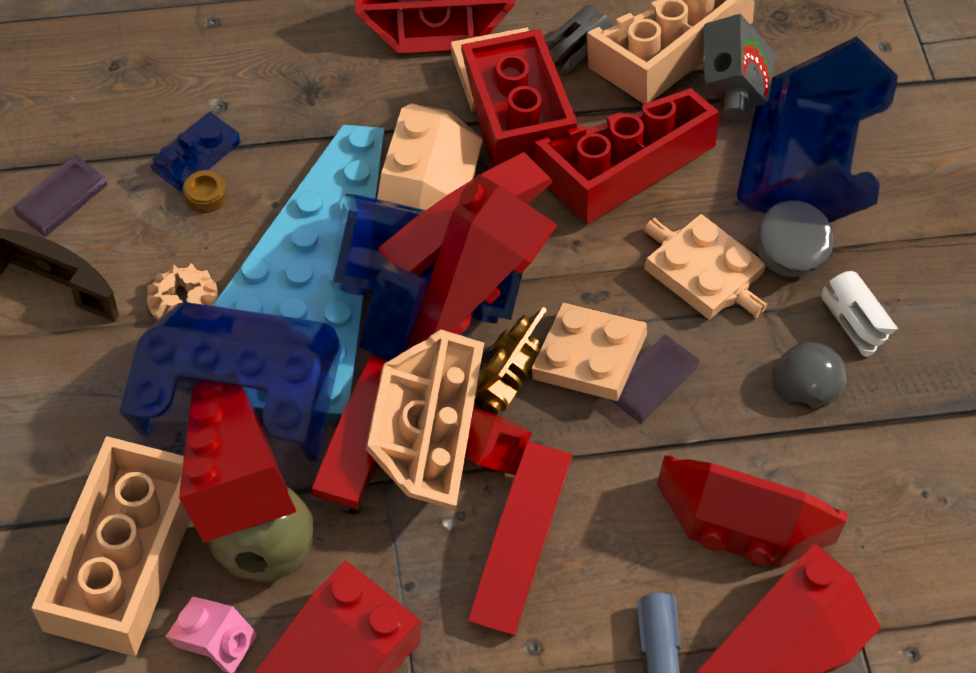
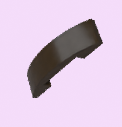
M0 228V276L9 263L71 287L76 307L113 322L117 320L119 312L112 289L100 273L87 261L48 239L21 231Z

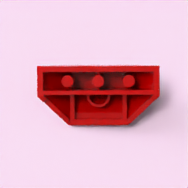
M354 0L355 15L396 54L450 52L451 42L490 35L515 6V0Z
M665 455L657 481L658 488L689 539L698 541L703 547L712 551L726 550L744 556L749 562L759 566L772 565L781 568L799 560L814 544L823 549L836 543L848 517L847 512L833 509L828 503L808 493L709 462L691 459L679 460L676 457Z

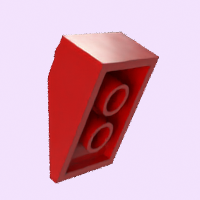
M540 29L461 44V51L482 138L493 167L523 152L535 162L534 141L549 137L553 141L567 136V130L577 127V120Z
M345 560L311 595L255 673H393L420 644V619Z

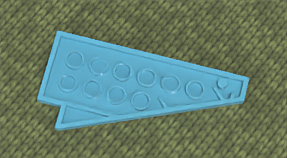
M343 125L180 350L175 361L177 371L210 373L218 376L237 372L259 417L339 423L353 392L372 242V227L385 139L384 128Z

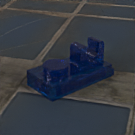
M209 111L185 132L179 134L177 140L168 147L164 146L160 153L153 158L154 163L151 164V169L178 191L182 192L187 177L197 171L209 170L240 144L239 132Z
M391 263L381 266L359 347L387 361L407 351L428 280Z

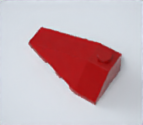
M478 174L474 182H471L464 188L460 195L459 203L452 212L408 345L413 347L427 340L439 330L461 335L470 325L471 313L485 301L489 304L494 302L501 294L497 286L513 270L521 274L532 263L557 227V224L500 185Z
M814 544L781 577L696 673H824L848 664L879 632L881 627L854 576L817 544Z

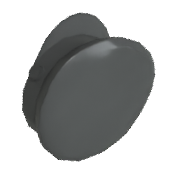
M791 200L776 204L768 210L759 226L760 232L756 238V249L764 264L777 274L792 278L803 276L810 270L814 271L817 266L828 259L834 245L833 230L824 214L809 203Z

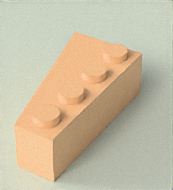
M656 0L651 3L650 10L637 16H633L631 13L616 19L615 26L604 31L598 27L587 32L588 68L643 104L652 102L704 61L705 23L741 13L751 24L753 23L755 0Z

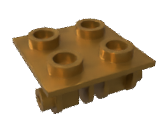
M544 307L530 318L522 315L510 331L504 330L490 349L495 355L488 364L484 362L480 365L475 398L478 397L484 402L482 407L485 411L493 414L505 411L516 392L522 386L521 381L526 380L541 348V343L534 337H530V334L547 309Z

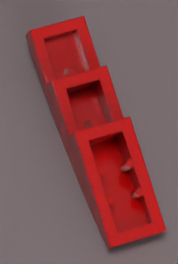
M525 152L481 174L526 204H529L553 183L551 178ZM476 178L449 193L414 218L378 248L380 253L408 284L437 260L452 212L459 203L460 195L464 188L471 182H474Z
M379 345L375 347L341 416L313 484L311 496L354 509L357 508L379 466L365 450L381 370L385 363L403 352Z
M530 441L527 442L469 615V622L516 636L544 546L548 541L573 454Z

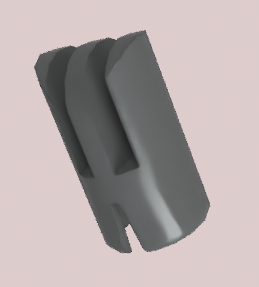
M585 5L545 40L550 51L563 38H567L551 55L555 66L575 49L578 50L561 68L560 72L564 76L588 56L587 32L598 27L603 31L612 27V23L607 15H604L594 23L590 22L601 10L595 5Z

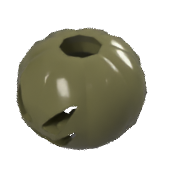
M288 488V492L297 510L296 513L208 541L212 555L217 563L226 568L231 575L243 580L270 583L289 576L302 567L312 549L313 515L302 499L290 488Z

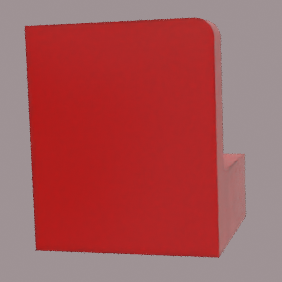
M473 408L465 457L479 466L516 475L532 432L506 417Z

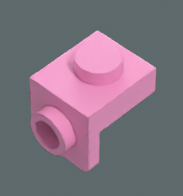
M192 596L186 607L180 612L178 619L166 635V638L176 648L208 656L222 671L234 673L256 639L257 633L233 606Z

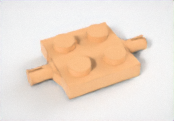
M700 214L686 227L676 232L669 230L656 218L647 223L644 233L660 243L661 247L646 258L644 269L710 320L723 308L734 304H739L752 314L754 318H758L765 311L767 303L763 302L748 289L763 274L766 265L759 257L705 216Z

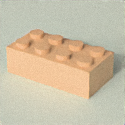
M106 436L32 605V611L42 632L136 657L190 521V517L179 499L184 456Z

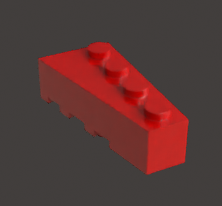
M690 88L643 104L642 111L633 114L619 112L607 116V123L586 129L584 125H580L567 130V136L553 141L549 137L534 141L535 163L551 178L553 183L548 188L586 224H589L716 146L719 111Z
M237 372L224 376H210L199 384L194 385L192 389L179 499L203 542L297 512L259 416Z

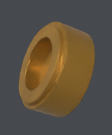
M197 171L187 177L184 182L185 202L196 212L209 213L216 211L223 206L227 199L225 181L220 174L214 171Z

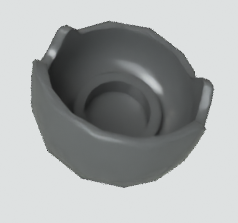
M801 342L786 351L779 359L773 370L774 387L788 404L802 402L808 404L814 410L820 406L832 403L840 397L847 385L846 366L841 356L834 349L818 342Z

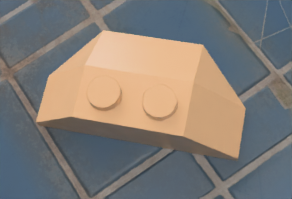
M413 103L401 108L381 172L372 237L389 240L414 218L449 193L473 179L483 139L452 111Z
M439 330L427 340L411 347L385 363L382 367L365 450L408 497L454 509L457 505L484 342Z

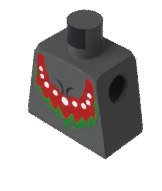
M740 13L704 24V78L706 86L723 103V117L730 121L744 120L748 115V108L763 105L769 100L776 53Z

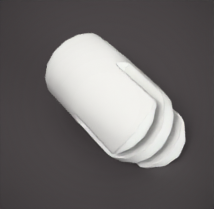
M854 271L843 272L829 281L835 293L831 294L824 286L821 291V298L863 356L869 357L898 328L858 273Z

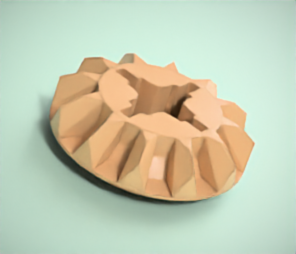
M192 263L187 268H178L173 264L170 271L164 274L157 272L155 281L151 285H147V304L151 314L163 324L173 327H188L200 323L218 299L216 282L211 279L207 270L199 271ZM179 285L188 292L187 305H183L182 300H179V297L176 295V288Z

